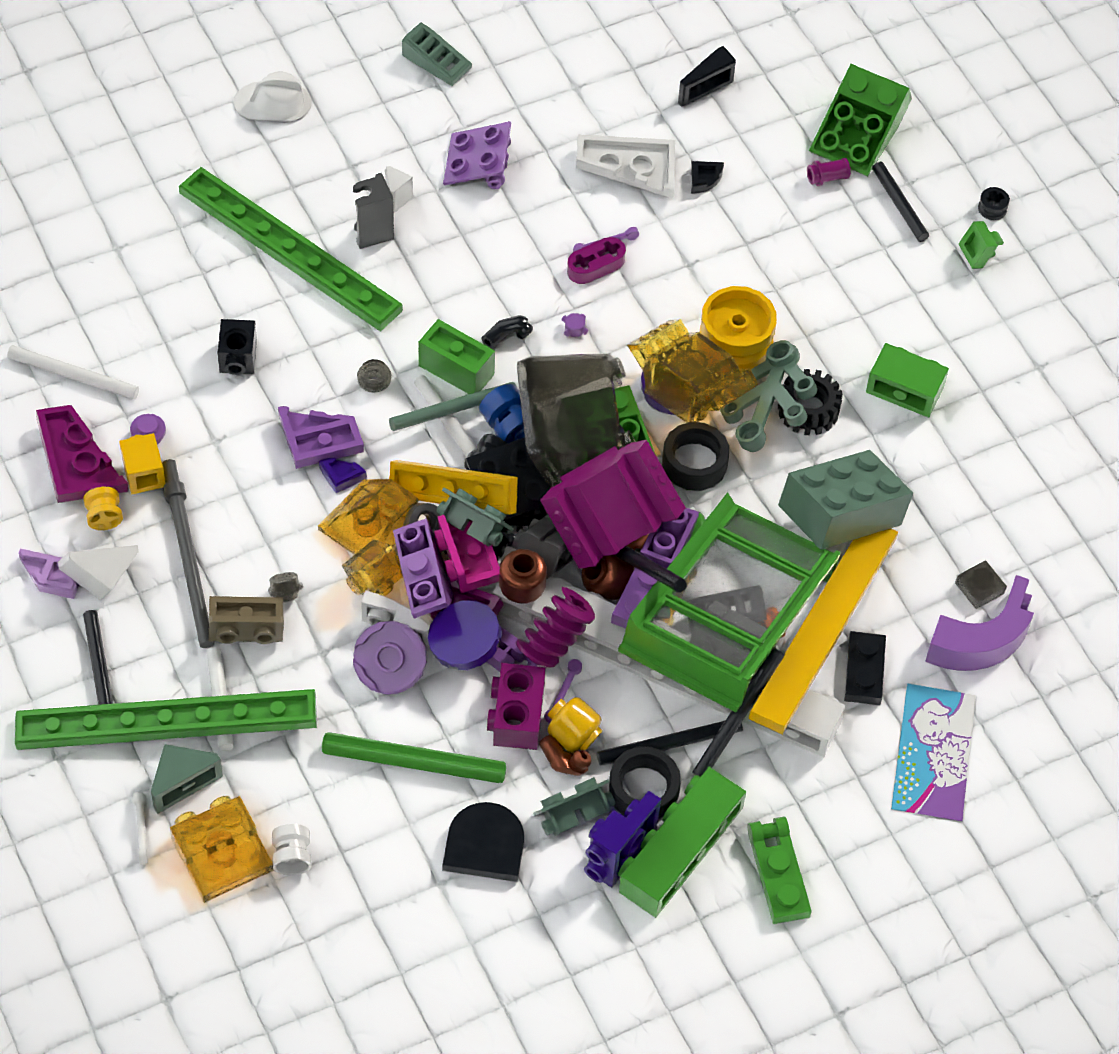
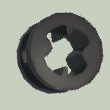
M998 187L985 189L980 196L978 204L979 213L989 220L1003 218L1009 206V195L1005 190Z

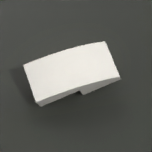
M365 590L361 601L363 622H368L371 626L378 622L397 621L409 625L420 635L428 651L430 626L421 617L414 619L411 610L402 604Z

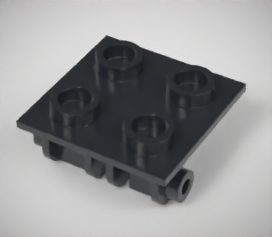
M532 435L465 458L469 470L518 477L516 513L505 514L506 517L503 521L544 507L540 500L551 489V485Z

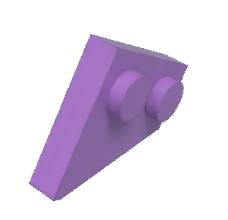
M287 406L278 407V416L296 469L319 463L318 461L326 458L338 459L364 452V444L354 416L342 414L328 415L325 412L310 410L308 415L290 412Z

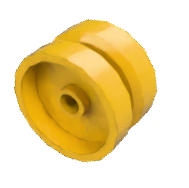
M746 286L722 288L709 296L702 308L698 349L703 359L714 369L727 374H744L766 361V352L774 342L773 337L777 325V312L771 300L760 291Z

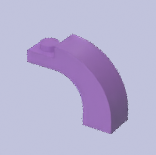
M1019 575L1015 576L1005 608L997 617L990 621L966 623L940 614L925 662L950 670L974 671L995 666L1009 658L1023 643L1034 612L1027 611L1032 598L1031 594L1026 593L1030 579Z

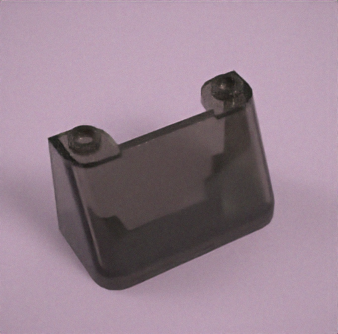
M610 353L530 356L517 362L526 447L533 463L551 488L562 482L560 477L614 446L619 450L632 442H636L631 431L625 432L619 422L615 388L622 385V378L626 376L624 366L619 357L613 358Z

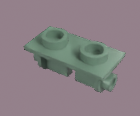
M446 488L442 489L450 497L447 502L442 501L439 504L437 514L440 516L445 515L447 523L461 531H464L469 520L473 521L466 533L488 547L491 545L498 546L503 538V534L500 533L503 527L513 531L514 528L503 521L506 515L487 504L484 510L474 505L477 498L460 488L456 494Z
M595 777L575 785L574 788L577 793L564 799L562 793L559 792L540 801L543 808L533 814L536 816L543 813L546 820L542 821L541 825L545 834L548 836L553 833L557 836L561 832L579 825L580 823L574 812L577 809H580L585 822L603 813L610 812V807L615 805V800L609 791L604 793L602 789L603 785L610 783L609 779L597 784Z

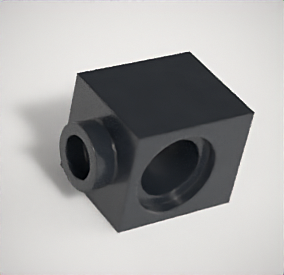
M221 319L217 350L219 373H229L232 375L254 374L257 349L256 321Z

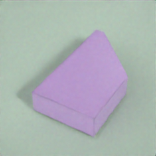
M20 548L18 552L19 558L40 592L71 599L75 598L79 584L59 570L58 561L62 557Z

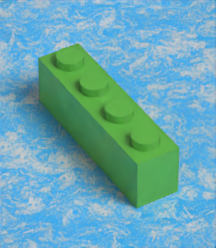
M708 767L701 777L695 775L684 791L686 796L679 804L673 802L665 812L662 826L657 831L654 829L650 830L640 846L641 852L635 859L630 856L623 863L618 872V876L621 877L619 893L657 918L744 807L747 791L711 767Z

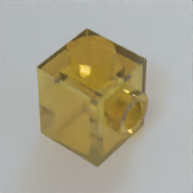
M375 539L341 565L348 576L346 578L347 585L358 596L364 595L365 590L386 596L393 590V585L403 578L399 557L392 546Z

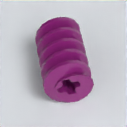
M562 587L561 589L565 599L557 595L551 598L556 610L549 606H545L542 609L547 621L541 617H536L533 620L538 631L533 628H526L524 632L530 641L528 642L521 638L516 641L518 649L537 665L554 668L559 663L560 657L567 654L568 646L576 643L577 635L585 632L586 624H591L595 620V613L589 602L577 592L567 587Z

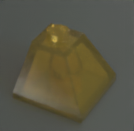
M363 479L318 525V530L373 568L396 545L393 530L403 526L409 509L418 504V497L392 479Z

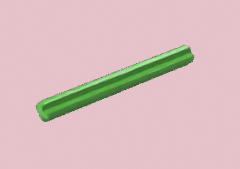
M332 732L325 733L322 741V752L327 755L494 783H503L507 770L504 761Z

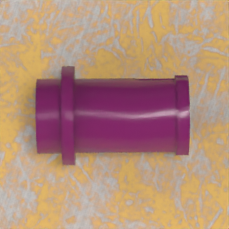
M847 158L823 163L816 160L813 161L812 165L807 166L809 183L811 185L816 184L818 187L823 186L824 182L849 179L851 175V168Z

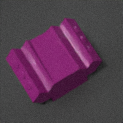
M647 440L632 442L619 450L614 446L560 477L562 482L549 489L540 500L579 569L596 566L603 556L615 555L624 546L638 538L656 532L663 522L677 520L686 509Z

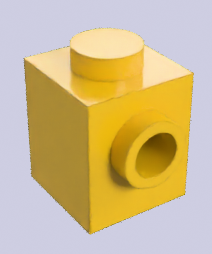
M155 434L134 435L128 439L119 440L122 461L131 495L163 488L166 484L164 469Z

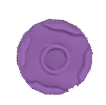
M397 621L378 622L366 628L356 640L354 647L353 668L359 680L370 690L382 694H399L414 687L423 676L427 664L426 647L420 635L409 625Z

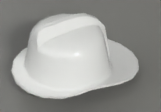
M284 71L269 73L261 81L251 82L243 86L236 93L233 100L234 108L240 116L256 121H296L306 116L312 106L311 96L302 87V83L294 75Z

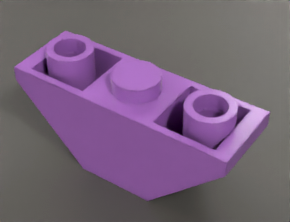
M427 518L393 530L413 618L415 619L448 607L454 598L444 560Z

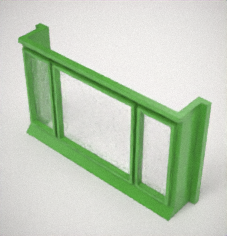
M727 492L667 568L686 580V589L678 593L661 582L656 581L629 615L623 641L619 645L618 652L737 712L743 703L751 678L822 581L828 582L836 569L841 552L836 550L833 553L827 549L820 550L813 542L735 504Z

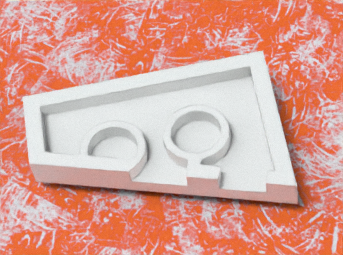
M578 134L576 168L674 199L676 140Z

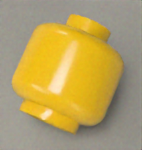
M574 697L567 703L561 698L547 714L552 719L547 728L548 734L553 736L570 753L579 749L586 751L603 731L599 727L602 721L601 716L579 697Z

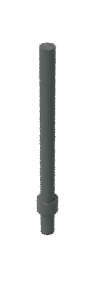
M168 459L162 462L166 482L163 490L165 500L171 506L199 646L206 649L212 647L214 641H209V617L184 503L187 495L184 483L179 479L176 461Z

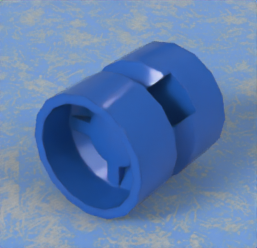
M505 384L495 388L485 396L479 406V412L489 426L494 429L496 436L506 443L532 435L534 440L542 430V421L531 406L527 405V400L514 384Z

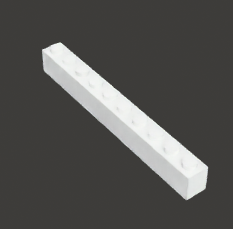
M554 577L546 579V588L542 596L534 602L527 604L508 600L502 594L499 582L492 592L493 595L501 597L504 604L499 615L538 631L533 620L536 617H541L547 621L542 609L545 606H549L556 610L551 598L557 595L565 599L561 590L562 587L574 590L589 602L594 610L595 620L591 624H586L585 632L577 635V641L572 647L721 713L729 715L732 711L618 652L626 629L611 623L612 613L616 604L606 601L597 593L583 591L572 586L570 582L563 578ZM661 621L651 622L659 626L660 628L690 642L691 635H684L680 632H677ZM809 689L783 735L748 719L751 709L742 722L824 758L842 723L846 705L840 703L831 695L819 694Z

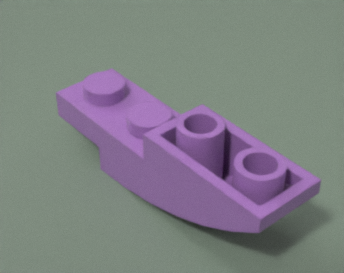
M686 507L677 520L663 522L656 532L649 533L640 554L667 569L690 540L700 512ZM635 568L612 613L611 623L626 629L629 615L657 580Z

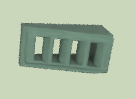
M422 22L402 39L403 57L451 86L472 68V63ZM441 56L444 57L440 62H437ZM451 63H454L455 66L448 71L446 68Z

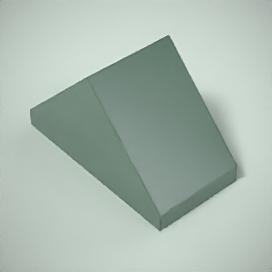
M164 744L151 788L152 802L156 813L159 814L222 778L221 759L217 753Z

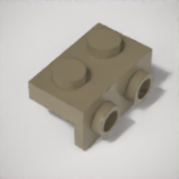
M209 596V641H219L224 644L235 642H257L259 644L283 642V597Z

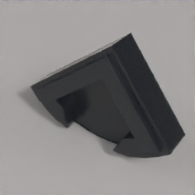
M691 161V194L703 193L715 187L722 178L724 162Z

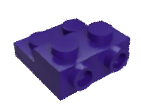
M648 790L640 801L634 799L631 802L624 816L613 809L605 820L600 818L596 821L588 835L591 839L590 846L585 851L589 859L584 867V872L589 878L598 883L604 882L613 888L621 878L618 876V872L623 863L630 856L635 859L641 852V843L650 830L654 829L657 831L661 804L660 797Z

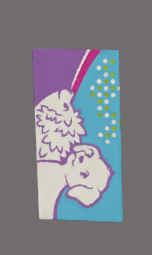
M907 683L891 809L962 821L976 695Z

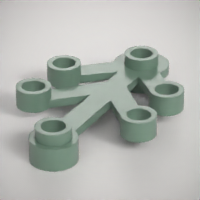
M780 340L774 342L767 349L766 361L744 374L736 375L731 380V387L738 398L725 402L720 408L725 422L734 424L743 418L744 409L758 401L752 419L740 424L735 432L741 448L748 452H757L764 447L766 441L764 427L774 400L784 410V416L790 426H800L807 420V413L803 405L796 403L781 384L785 373L794 382V389L800 399H810L817 393V386L813 378L806 376L797 365L800 360L798 348L789 341ZM768 375L765 382L754 388V382Z

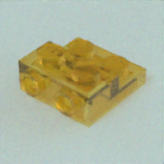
M221 796L210 804L209 810L198 815L193 811L185 812L178 816L174 821L175 825L170 827L172 842L204 903L274 871L273 862L257 834L256 825L240 796L233 799L230 796Z

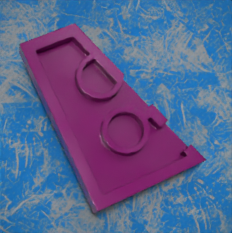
M71 404L36 410V420L57 503L81 500L89 490L97 487H111L116 489L118 493L128 492V482L123 475L119 476L112 466V460L106 452H102L93 440V434Z

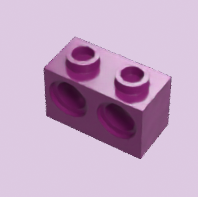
M501 663L500 677L493 676L491 686V698L497 699L496 709H489L487 718V731L493 732V746L530 750L538 749L546 667ZM519 687L525 691L513 692L510 689ZM518 720L521 723L518 725H510L507 723V721Z

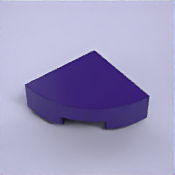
M326 458L318 461L319 469L335 493L367 479V472L358 463L336 460V458Z

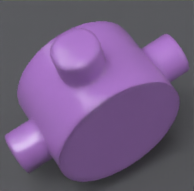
M582 313L564 315L561 319L565 323L564 335L567 337L586 335L589 331L585 328L586 316Z

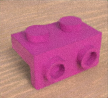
M445 515L438 516L439 530L434 531V536L439 551L446 550L449 560L444 561L450 582L457 580L461 593L499 582L500 567L492 545L488 547L466 533L473 521L469 520L464 531H461L447 523Z

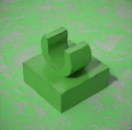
M973 221L958 244L971 268L981 269L991 257L996 255L995 250L998 245H1003L1004 241L999 232H990L984 221Z

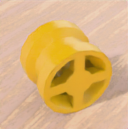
M97 487L89 490L84 495V505L88 510L86 515L87 523L90 528L109 530L121 524L123 515L122 510L118 507L120 499L116 489Z

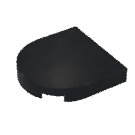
M492 802L475 803L462 809L454 817L449 827L442 871L518 882L524 849V829L519 818L507 807Z

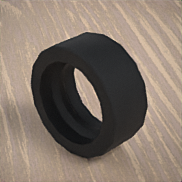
M702 422L681 424L669 432L664 441L662 467L673 484L685 490L702 491L713 488L722 481L727 472L729 462V444L724 434L716 427ZM699 444L709 448L716 455V462L710 467L703 469L689 468L682 465L675 458V452L681 446Z
M635 747L627 750L614 761L610 771L609 792L615 800L614 808L624 816L626 809L635 799L623 789L622 780L625 774L637 768H648L657 771L666 779L667 789L664 795L660 797L659 820L663 818L673 802H677L681 787L680 770L674 759L659 749Z

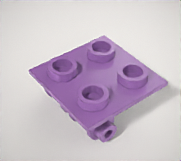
M511 121L452 133L443 180L444 186L484 178L491 189H499L505 182L504 170L507 168L509 158L507 149L511 145Z

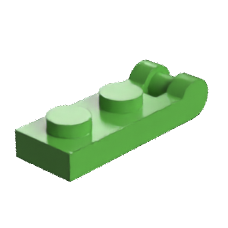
M785 816L773 818V822L761 824L760 821L748 823V836L772 923L778 924L810 918L812 910L790 837L787 818ZM776 837L778 845L766 847L764 839Z

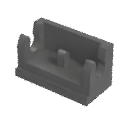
M382 172L375 174L373 178L359 181L353 185V193H359L363 190L370 191L369 196H362L355 200L357 222L354 224V230L357 231L356 243L359 249L394 239L393 196Z

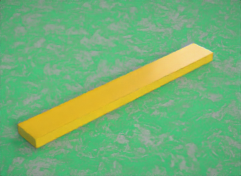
M890 528L852 540L785 652L784 658L755 702L748 719L783 735L895 543L898 531Z

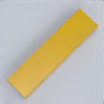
M393 460L390 461L389 496L440 504L442 501L447 502L450 497L442 491L443 488L455 494L460 488L477 498L474 505L484 510L488 504L500 512L510 515L516 513L518 477Z

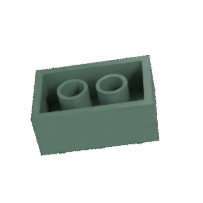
M866 450L789 472L778 506L822 550L902 525L913 492L871 450Z

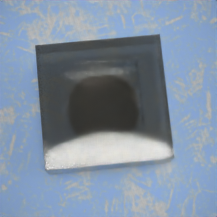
M986 560L957 575L955 584L975 609L1005 594L1007 585Z

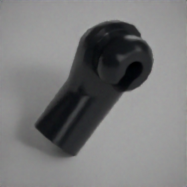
M523 315L501 319L481 337L484 345L494 349L507 335L513 332L516 333L519 339L526 338L532 333L533 326L528 322V318Z

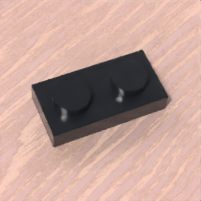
M850 631L844 701L881 705L886 635Z

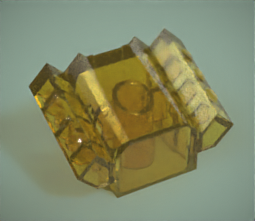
M681 319L668 320L627 344L644 372V393L686 423L704 420L709 411H719L759 385L750 368H739L732 355L700 332H688Z

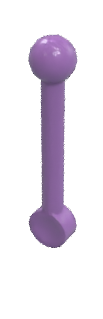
M630 227L624 233L611 237L620 240H635L639 237L640 233L636 227ZM594 242L587 244L577 243L573 247V252Z
M572 659L568 662V674L552 708L561 698L564 699L574 676L581 673L582 662L580 660ZM551 709L547 710L544 714V719L547 723H550L552 720L547 716Z

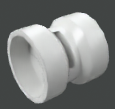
M283 824L272 830V845L276 848V853L273 854L272 858L275 872L283 875H297L311 869V854L307 851V846L310 844V830L308 827L301 824Z

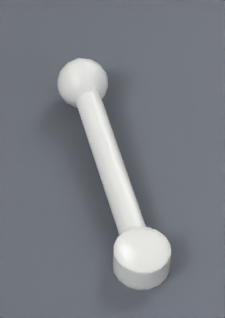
M136 792L132 796V803L136 806L140 865L148 864L144 804L147 801V797L143 792Z

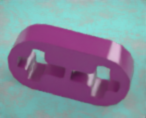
M607 237L574 251L568 257V278L577 284H586L620 269L625 263V244L615 237Z

